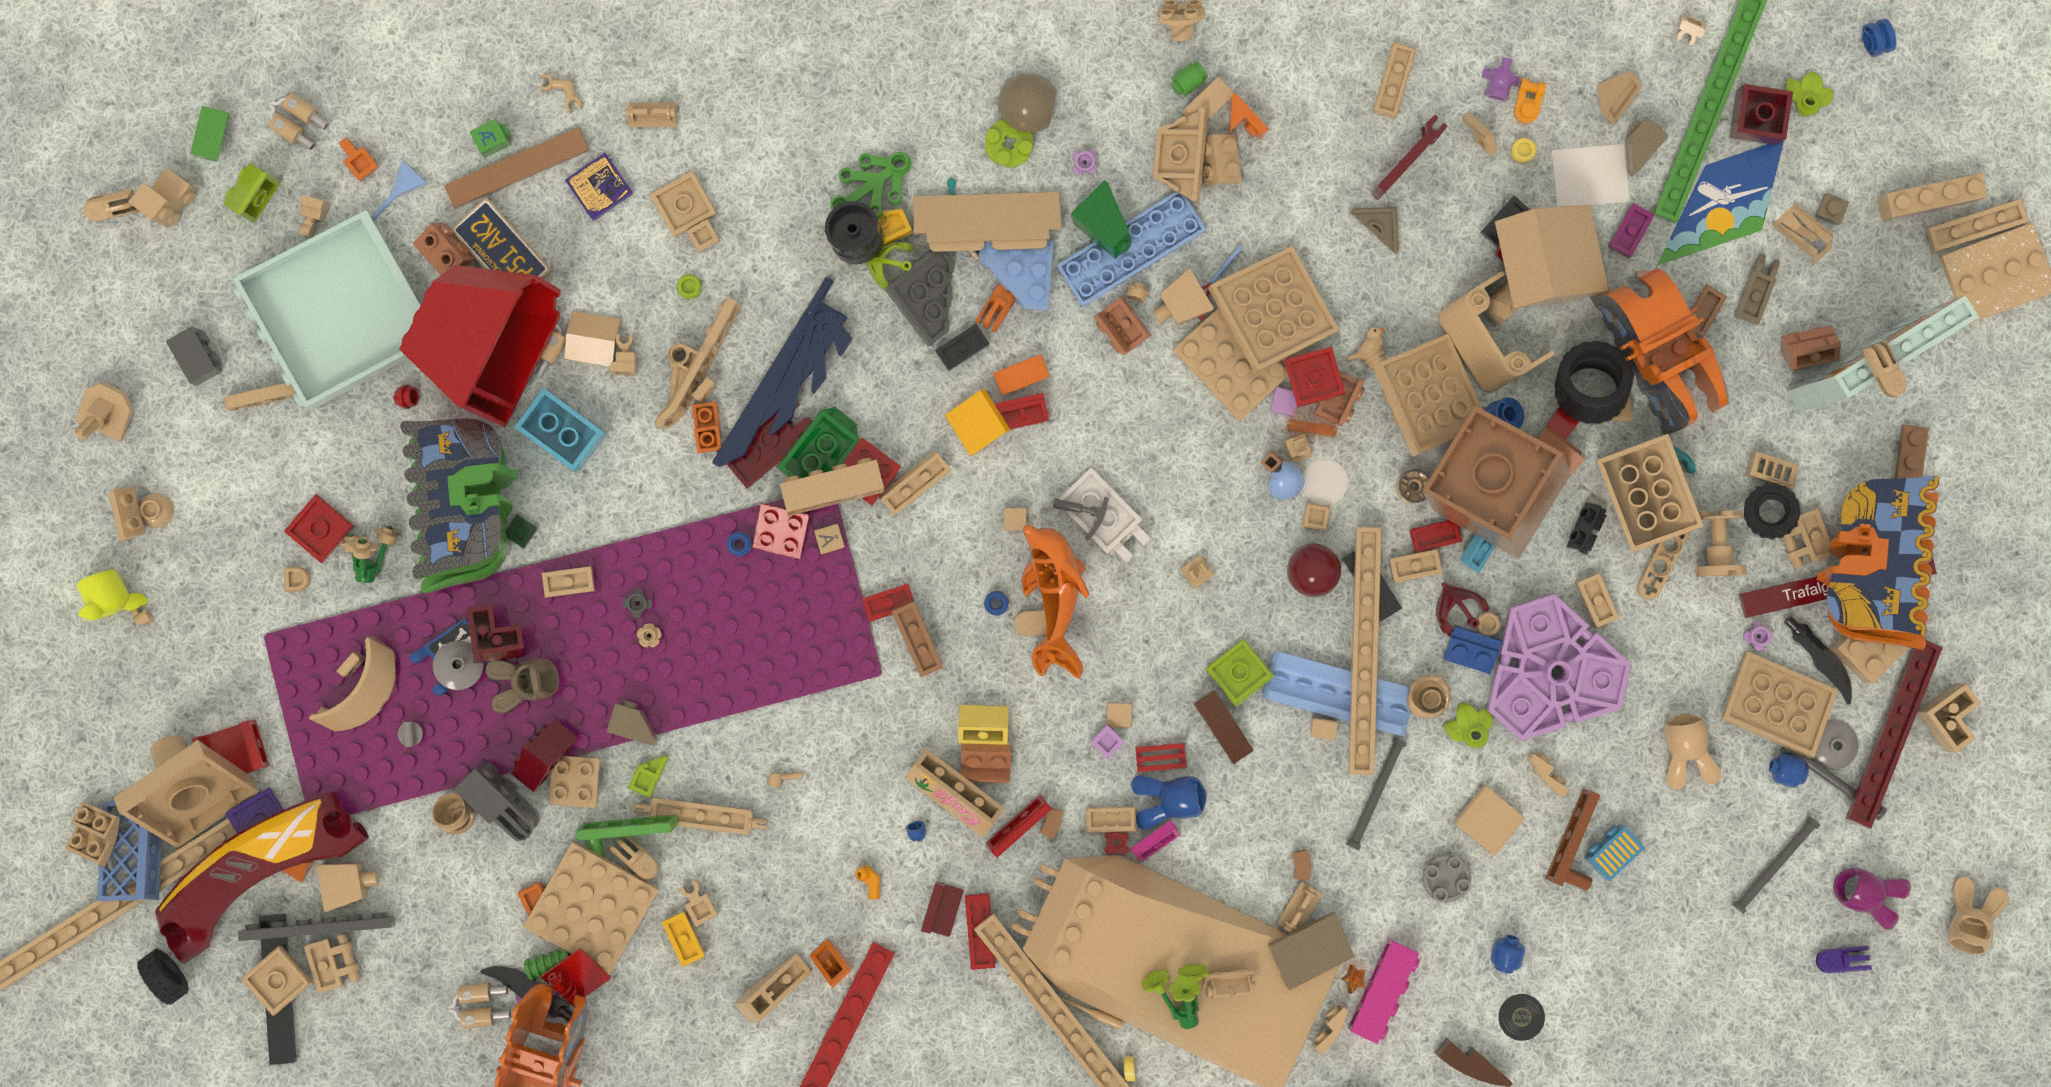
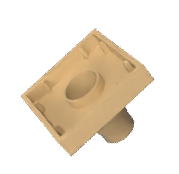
M167 736L156 741L150 749L155 770L113 799L120 814L174 847L179 848L226 816V812L258 794L259 790L253 777L197 740L187 747L182 737Z

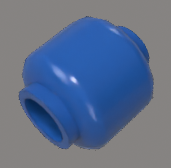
M1781 753L1777 758L1771 760L1769 772L1772 773V779L1775 783L1795 788L1799 784L1805 783L1809 767L1806 766L1803 758L1788 753Z
M1507 934L1505 937L1494 941L1490 960L1496 970L1511 974L1522 967L1525 946L1519 942L1520 939L1518 937Z

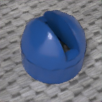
M914 821L906 826V832L910 840L920 842L925 839L926 826L923 821Z

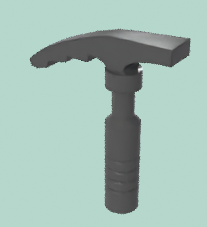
M1104 497L1102 506L1098 510L1095 506H1092V508L1086 507L1080 503L1056 498L1054 499L1053 508L1075 513L1084 512L1089 513L1090 516H1097V521H1094V527L1091 528L1085 537L1086 540H1089L1096 533L1105 517L1109 498Z

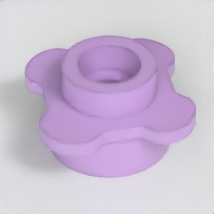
M1093 150L1088 152L1076 151L1073 153L1072 158L1075 161L1073 171L1076 175L1088 172L1090 174L1096 173V153Z
M1754 622L1752 629L1749 632H1745L1743 637L1745 641H1749L1754 646L1756 651H1761L1764 649V645L1773 639V633L1763 627L1762 622Z

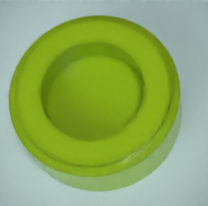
M687 274L678 280L677 291L685 299H695L702 291V284L696 276Z

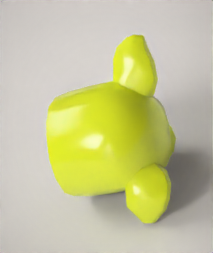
M107 570L93 574L76 584V588L85 604L78 611V615L86 620L110 617L122 609L133 611L148 602L143 594H129L121 576L116 570Z

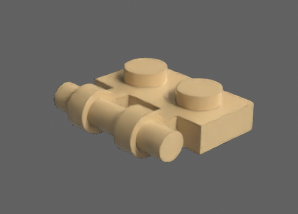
M1818 508L1800 514L1797 526L1790 534L1780 538L1784 540L1788 551L1786 553L1787 558L1792 561L1794 569L1804 566L1801 556L1807 555L1810 563L1832 556L1828 550L1831 540ZM1797 534H1799L1804 546L1799 549L1793 538Z
M346 933L337 935L339 945L333 947L330 938L304 946L318 994L343 986V975L348 974L350 983L360 980L358 974L360 968L358 963H355L351 950L353 949L352 941L349 942ZM342 953L345 967L339 968L335 954Z

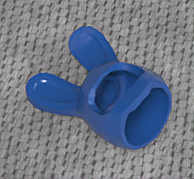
M1139 775L1131 783L1135 794L1160 796L1161 805L1147 808L1137 813L1136 824L1142 830L1150 829L1166 818H1195L1204 812L1207 795L1205 788L1197 777L1185 776L1162 782L1151 777Z

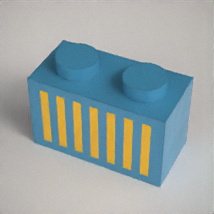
M1620 824L1610 827L1604 834L1606 837L1600 843H1593L1586 852L1588 854L1584 857L1598 874L1609 882L1645 849L1629 829Z

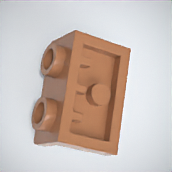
M962 744L961 775L970 782H1010L1011 745Z

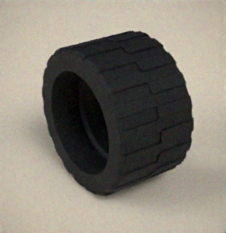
M1598 341L1583 342L1572 347L1569 352H1566L1563 360L1560 362L1554 385L1557 404L1564 413L1572 417L1573 420L1584 422L1585 424H1601L1602 422L1612 420L1615 416L1617 417L1627 404L1634 379L1633 366L1630 361L1625 359L1627 355L1621 352L1618 347L1610 345V343ZM1582 369H1598L1607 373L1614 380L1617 389L1604 397H1591L1576 389L1571 381V376Z

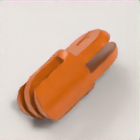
M999 283L975 322L981 324L985 319L984 327L989 329L993 325L992 331L996 333L1016 298Z

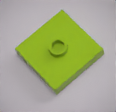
M1244 638L1205 668L1235 707H1238L1274 678L1272 672Z

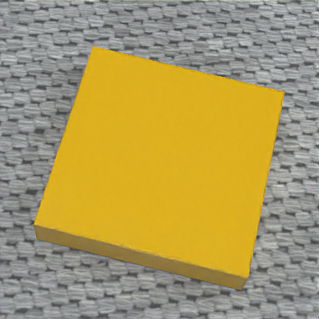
M985 389L978 391L945 414V417L970 456L975 455L1010 431V428Z

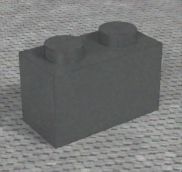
M192 326L166 340V343L188 382L198 386L223 371L220 367L222 363L220 357L215 351H211L207 344L210 340L206 333Z

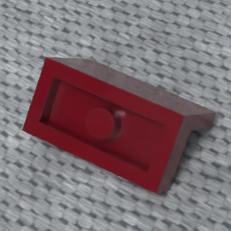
M935 882L921 928L922 932L928 934L933 932L947 937L951 935L963 895V889Z

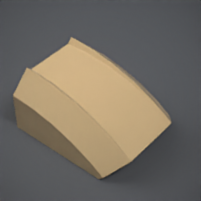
M1507 279L1504 280V284L1489 296V307L1482 313L1496 327L1517 310L1513 307Z

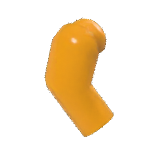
M864 865L857 868L855 877L868 885V899H880V876L869 866Z

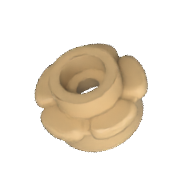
M1133 282L1126 289L1127 298L1141 303L1145 302L1146 296H1149L1150 293L1146 291L1147 287L1137 282Z
M651 623L645 624L637 632L639 643L643 647L657 646L662 636L661 630ZM648 633L651 634V638L647 637Z

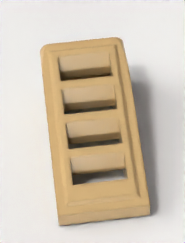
M1755 451L1750 454L1745 476L1771 484L1778 483L1781 486L1785 485L1788 489H1793L1799 465ZM1760 461H1764L1762 471L1759 473ZM1769 463L1773 464L1770 476L1766 475ZM1782 466L1779 478L1777 479L1775 478L1777 467ZM1787 468L1791 469L1788 482L1783 481Z

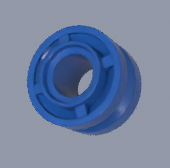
M1883 18L1877 20L1876 23L1871 22L1863 26V43L1871 57H1877L1882 55L1883 52L1889 53L1895 50L1896 35L1888 19Z
M1506 397L1491 402L1486 407V412L1518 429L1524 422V410L1521 404L1514 398Z

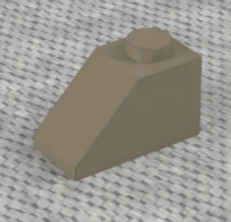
M1648 117L1641 122L1637 119L1627 130L1630 133L1625 139L1627 169L1631 177L1642 168L1669 137L1667 133Z
M623 700L622 703H615L607 729L608 733L652 746L658 745L659 739L644 711L637 708V703Z

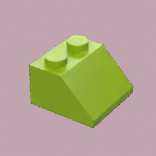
M249 163L248 166H245L238 175L239 180L235 186L227 191L225 195L226 200L223 204L240 216L256 223L281 182Z

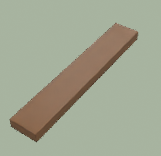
M577 127L444 185L453 207L457 209L590 150L580 128Z

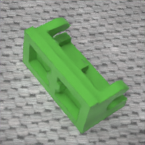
M201 106L190 152L193 157L215 162L219 161L227 121L230 115L229 112Z

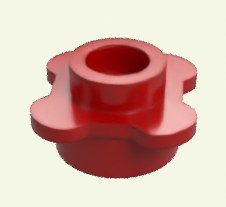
M1127 832L1104 834L1106 839L1104 850L1107 854L1121 853L1124 855L1129 851L1126 841L1129 837ZM1115 840L1119 841L1118 845L1114 844Z

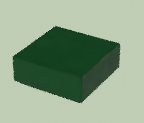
M516 515L507 528L506 534L508 539L525 549L539 528L521 516Z

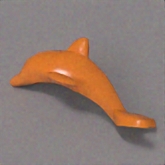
M1025 525L1023 531L1031 549V561L1024 568L1021 579L1022 590L1028 597L1038 586L1042 595L1046 617V638L1032 652L1033 666L1040 676H1044L1048 667L1055 663L1065 668L1075 678H1080L1084 671L1082 662L1064 638V634L1076 607L1078 591L1085 598L1089 596L1087 586L1080 576L1085 571L1086 566L1080 559L1075 557L1070 544L1062 534L1050 528L1037 529L1034 526Z

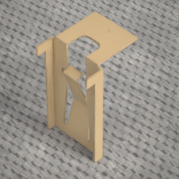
M1795 203L1780 218L1771 223L1773 227L1807 255H1812V266L1832 249L1831 237L1833 232L1823 227ZM1792 213H1794L1812 232H1810L1808 229L1802 226L1801 223L1794 217ZM1799 235L1807 238L1811 243L1818 236L1826 243V247L1818 254V250Z

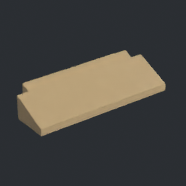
M1059 192L913 196L914 236L926 234L927 244H929L933 252L979 251L984 248V242H992V247L996 250L1042 249L1047 245V240L1050 239L1049 230L1061 231Z

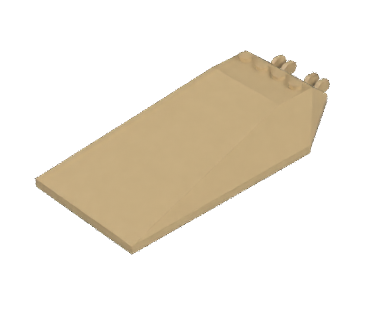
M1120 854L1065 858L1059 871L1045 864H1040L1039 869L1042 872L1056 878L1051 885L1040 878L1034 877L1032 883L1048 890L1049 893L1038 916L1023 909H1019L1017 913L1020 917L1035 922L1031 930L1019 923H1013L1011 928L1028 936L1023 946V951L1057 990L1262 1087L1285 1086L1340 965L1289 990L1268 944L1288 935V933ZM1187 964L1204 965L1209 970V974L1215 971L1231 972L1237 969H1254L1252 982L1255 981L1257 989L1251 995L1234 996L1233 988H1229L1230 997L1212 999L1211 996L1207 997L1206 991L1202 989L1205 979L1203 977L1199 980L1201 992L1197 995L1199 1023L1194 1028L1184 1029L1180 1026L1179 1020L1173 1019L1172 1013L1161 994H1157L1156 990L1146 993L1141 986V982L1151 972L1166 969L1170 975V980L1164 984L1165 992L1176 1009L1185 1001H1175L1172 993L1169 991V985L1175 982L1176 977L1181 976L1178 975V969L1183 968Z

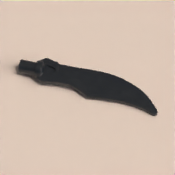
M1789 616L1784 623L1792 630L1793 640L1809 652L1815 668L1837 687L1846 704H1851V681L1841 661L1812 633L1807 624L1798 623L1792 616Z
M494 966L480 971L481 974L493 977L507 985L521 999L531 988L540 984L535 979L532 981L528 979L526 973L511 967ZM553 995L549 1014L553 1018L562 1017L569 1022L573 1013L568 1010L566 1000Z

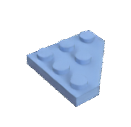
M1047 240V245L1042 249L996 250L992 247V242H984V248L979 250V261L984 267L987 266L995 275L996 280L1007 291L1012 293L1023 309L1048 311L1054 240Z

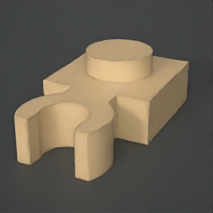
M693 880V892H688L685 886H682L680 891L684 897L690 900L684 906L697 927L719 914L708 893L701 896L699 893L700 884L697 880Z

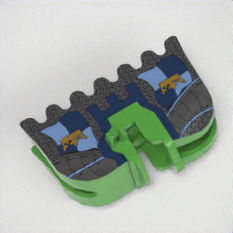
M471 418L402 421L400 424L402 433L414 437L410 438L409 444L403 448L404 457L415 460L411 468L405 471L404 476L408 482L417 484L413 491L407 495L408 504L418 507L415 515L409 519V526L412 530L421 531L417 535V539L411 543L412 552L422 555L419 558V564L413 567V577L416 580L426 578L421 582V591L424 594L489 577L498 571L505 561L508 552V539L504 523L507 522V517L510 515L513 505L509 498L500 495V491L509 487L513 480L518 478V471L511 470L506 466L505 452L496 431L486 422Z

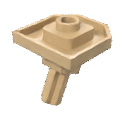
M105 382L85 389L76 419L81 424L74 431L78 439H88L96 430L119 442L123 441L133 411V406L126 392Z

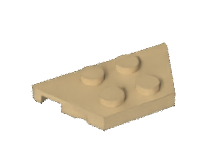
M1201 107L1198 109V112L1188 117L1183 116L1173 124H1167L1157 129L1153 178L1196 203H1200L1209 111L1206 107Z

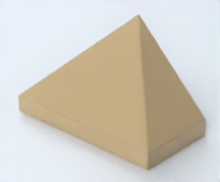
M1628 71L1597 85L1601 111L1611 124L1615 125L1642 88L1641 83L1633 72Z

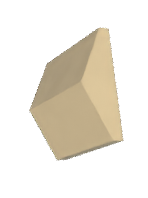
M572 311L566 332L564 359L610 367V362H614L616 335L619 334L621 319Z

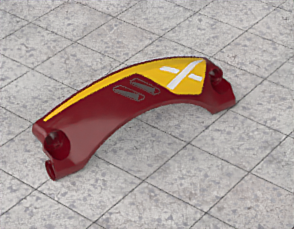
M335 792L325 793L279 811L249 826L220 844L178 881L155 910L160 933L166 937L168 947L176 958L185 964L210 947L212 933L224 911L249 888L263 879L293 866L316 860L343 857L367 841L369 835L360 822L355 821L352 823L350 814L344 810L340 797Z

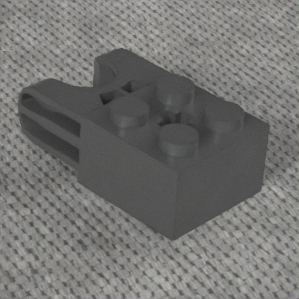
M482 759L462 779L454 791L489 824L494 821L516 841L526 840L539 823V813L516 791L517 787L510 779H504L498 773L499 769L492 762H486Z

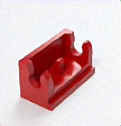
M1043 393L995 403L996 408L1010 430L1049 421Z

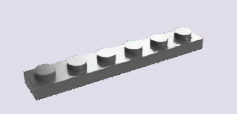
M387 912L372 913V918L362 919V914L348 915L347 920L337 921V917L321 918L320 923H312L311 919L296 920V925H286V921L271 922V927L261 928V923L247 924L245 929L238 931V941L391 928L395 926L394 916H387Z

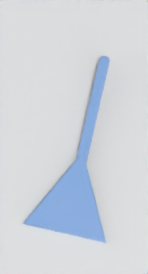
M402 161L390 197L371 216V219L374 221L396 196L425 185L427 182L408 164Z

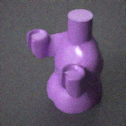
M1503 58L1501 66L1495 69L1484 68L1482 78L1490 79L1489 87L1485 93L1486 97L1508 101L1510 86L1518 87L1520 77L1515 76L1510 70L1512 59Z

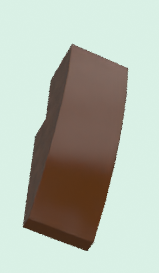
M1215 690L1210 691L1193 703L1233 764L1254 751Z
M1446 1038L1434 1051L1449 1066L1476 1080L1505 1087H1511L1513 1084L1472 1046L1464 1053Z

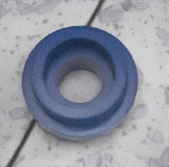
M735 532L727 540V548L734 556H745L751 550L752 541L743 532ZM737 540L744 542L742 549L736 548L735 543Z
M993 591L986 596L984 606L988 613L998 616L1006 612L1009 601L1004 593ZM996 598L1001 601L999 608L992 606V601Z

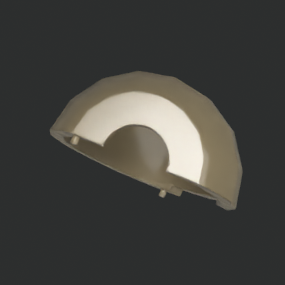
M1035 73L1016 75L1002 86L997 98L998 111L1003 120L1014 129L1022 132L1044 130L1051 123L1056 95L1055 86L1045 77Z

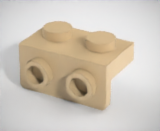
M1212 134L1206 137L1202 173L1205 188L1242 182L1236 134Z
M125 487L111 490V493L108 495L119 541H128L145 535L135 488Z

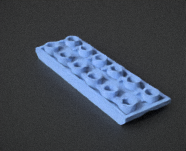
M1176 191L1127 221L1126 226L1132 243L1128 251L1120 254L1116 259L1097 243L1093 242L1056 265L1082 307L1206 231L1205 226L1184 195Z
M1274 650L1269 668L1274 678L1265 685L1262 698L1350 722L1351 671ZM1377 678V730L1405 736L1411 712L1406 700L1410 687Z

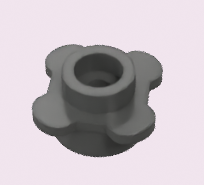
M635 589L632 595L623 600V606L632 612L634 618H640L642 613L646 609L652 608L653 605L652 600L644 596L642 589ZM636 601H639V602H640V605H639V606H637V605L635 604Z

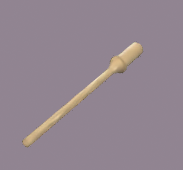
M1059 996L1063 1003L1088 1013L1095 1021H1100L1120 1030L1123 1024L1122 1020L1101 1010H1092Z

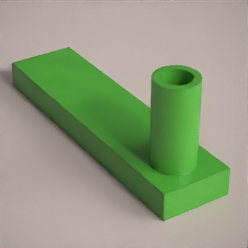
M677 814L588 822L583 823L575 832L577 841L586 840L588 849L605 858L601 838L672 832L679 823Z

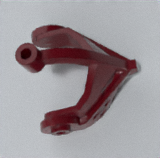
M1446 582L1441 583L1442 592L1436 605V619L1441 631L1448 637L1452 635L1453 629L1447 620V616L1455 604L1458 605L1467 617V624L1472 628H1477L1480 625L1479 620L1472 617L1462 600L1473 599L1483 612L1490 610L1487 601L1478 593L1469 589L1448 585Z

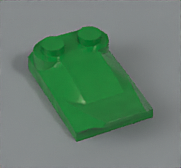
M835 406L830 409H821L787 454L781 458L776 468L787 478L799 476V479L808 477V473L816 470H823V473L833 471L832 467L841 465L861 440L857 434V424Z

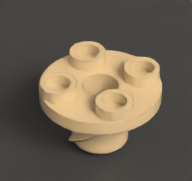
M1167 0L1163 2V7L1157 11V21L1170 26L1171 38L1178 42L1192 39L1194 36L1193 24L1202 21L1206 16L1201 0H1189L1183 3H1178L1176 0Z

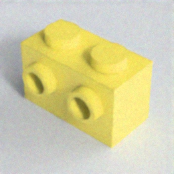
M959 705L958 743L1008 745L1009 706Z

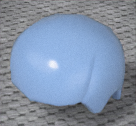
M1293 461L1283 462L1281 464V471L1271 473L1268 489L1270 494L1276 499H1290L1299 494L1304 487L1303 473L1300 467Z

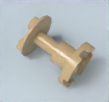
M1719 511V516L1718 512H1699L1702 521L1711 520L1712 546L1707 547L1708 566L1695 567L1696 577L1747 575L1746 565H1733V546H1727L1726 520L1744 518L1742 511Z

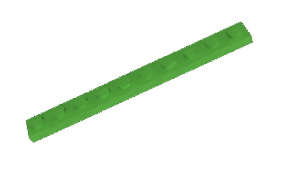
M1739 0L1653 214L1672 223L1678 222L1767 0Z

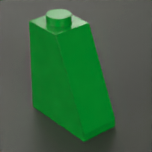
M1104 180L1071 213V217L1076 227L1116 259L1120 254L1128 251L1132 239L1110 186Z

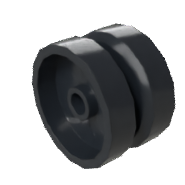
M859 201L842 203L829 213L825 221V234L828 242L832 246L834 253L840 260L846 263L863 264L869 262L879 254L884 245V233L875 212L864 203Z

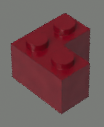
M492 605L467 608V620L474 663L524 656L521 625L495 628Z
M556 719L549 726L544 724L535 736L537 738L534 741L530 738L521 748L522 752L513 762L516 766L511 774L532 792H535L547 780L555 766L572 749L578 739L577 736Z

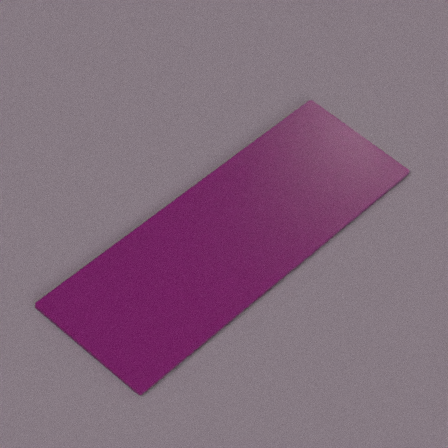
M784 499L766 503L786 509ZM835 504L803 512L809 514L810 521L806 529L800 559L752 548L760 505L493 574L483 580L450 586L426 594L421 593L267 633L264 636V641L304 801L328 792H335L339 795L344 810L352 815L455 788L482 759L486 762H492L499 769L498 773L500 775L508 774L516 766L513 762L522 752L521 748L530 738L534 741L537 738L535 735L544 724L549 726L555 719L578 737L572 749L565 756H577L634 741L607 732L615 703H622L623 700L637 703V708L644 711L657 735L880 676L882 671L868 617L862 602L863 597L839 505ZM838 524L845 548L821 555L814 531ZM735 532L747 534L752 541L751 550L745 556H734L727 548V540ZM737 540L735 543L736 548L742 549L744 542ZM593 567L595 591L545 598L542 573ZM635 589H642L644 596L653 602L652 608L646 609L640 618H634L632 612L623 606V600L632 595ZM636 601L635 604H636L637 606H639V605H640V602H639V601ZM492 605L495 628L521 625L524 656L502 660L520 664L535 658L547 659L555 665L558 671L559 685L557 691L548 699L524 700L510 712L500 714L494 711L492 700L496 695L512 689L511 679L495 680L488 677L486 666L489 662L483 665L482 675L473 686L464 690L449 689L443 695L437 696L432 688L440 682L434 675L433 659L429 655L418 664L413 663L409 656L462 619L466 618L467 620V608ZM645 624H654L655 627L661 630L660 642L655 647H643L639 643L637 632ZM648 633L647 637L651 638V634ZM367 637H376L395 651V675L397 677L394 690L390 699L374 718L361 726L344 731H333L309 719L310 715L317 713L321 707L331 709L340 704L355 689L365 667V639ZM352 652H360L365 657V661L351 676L342 677L337 672L339 667ZM402 722H416L423 729V738L419 744L405 747L399 741L398 730L403 724Z

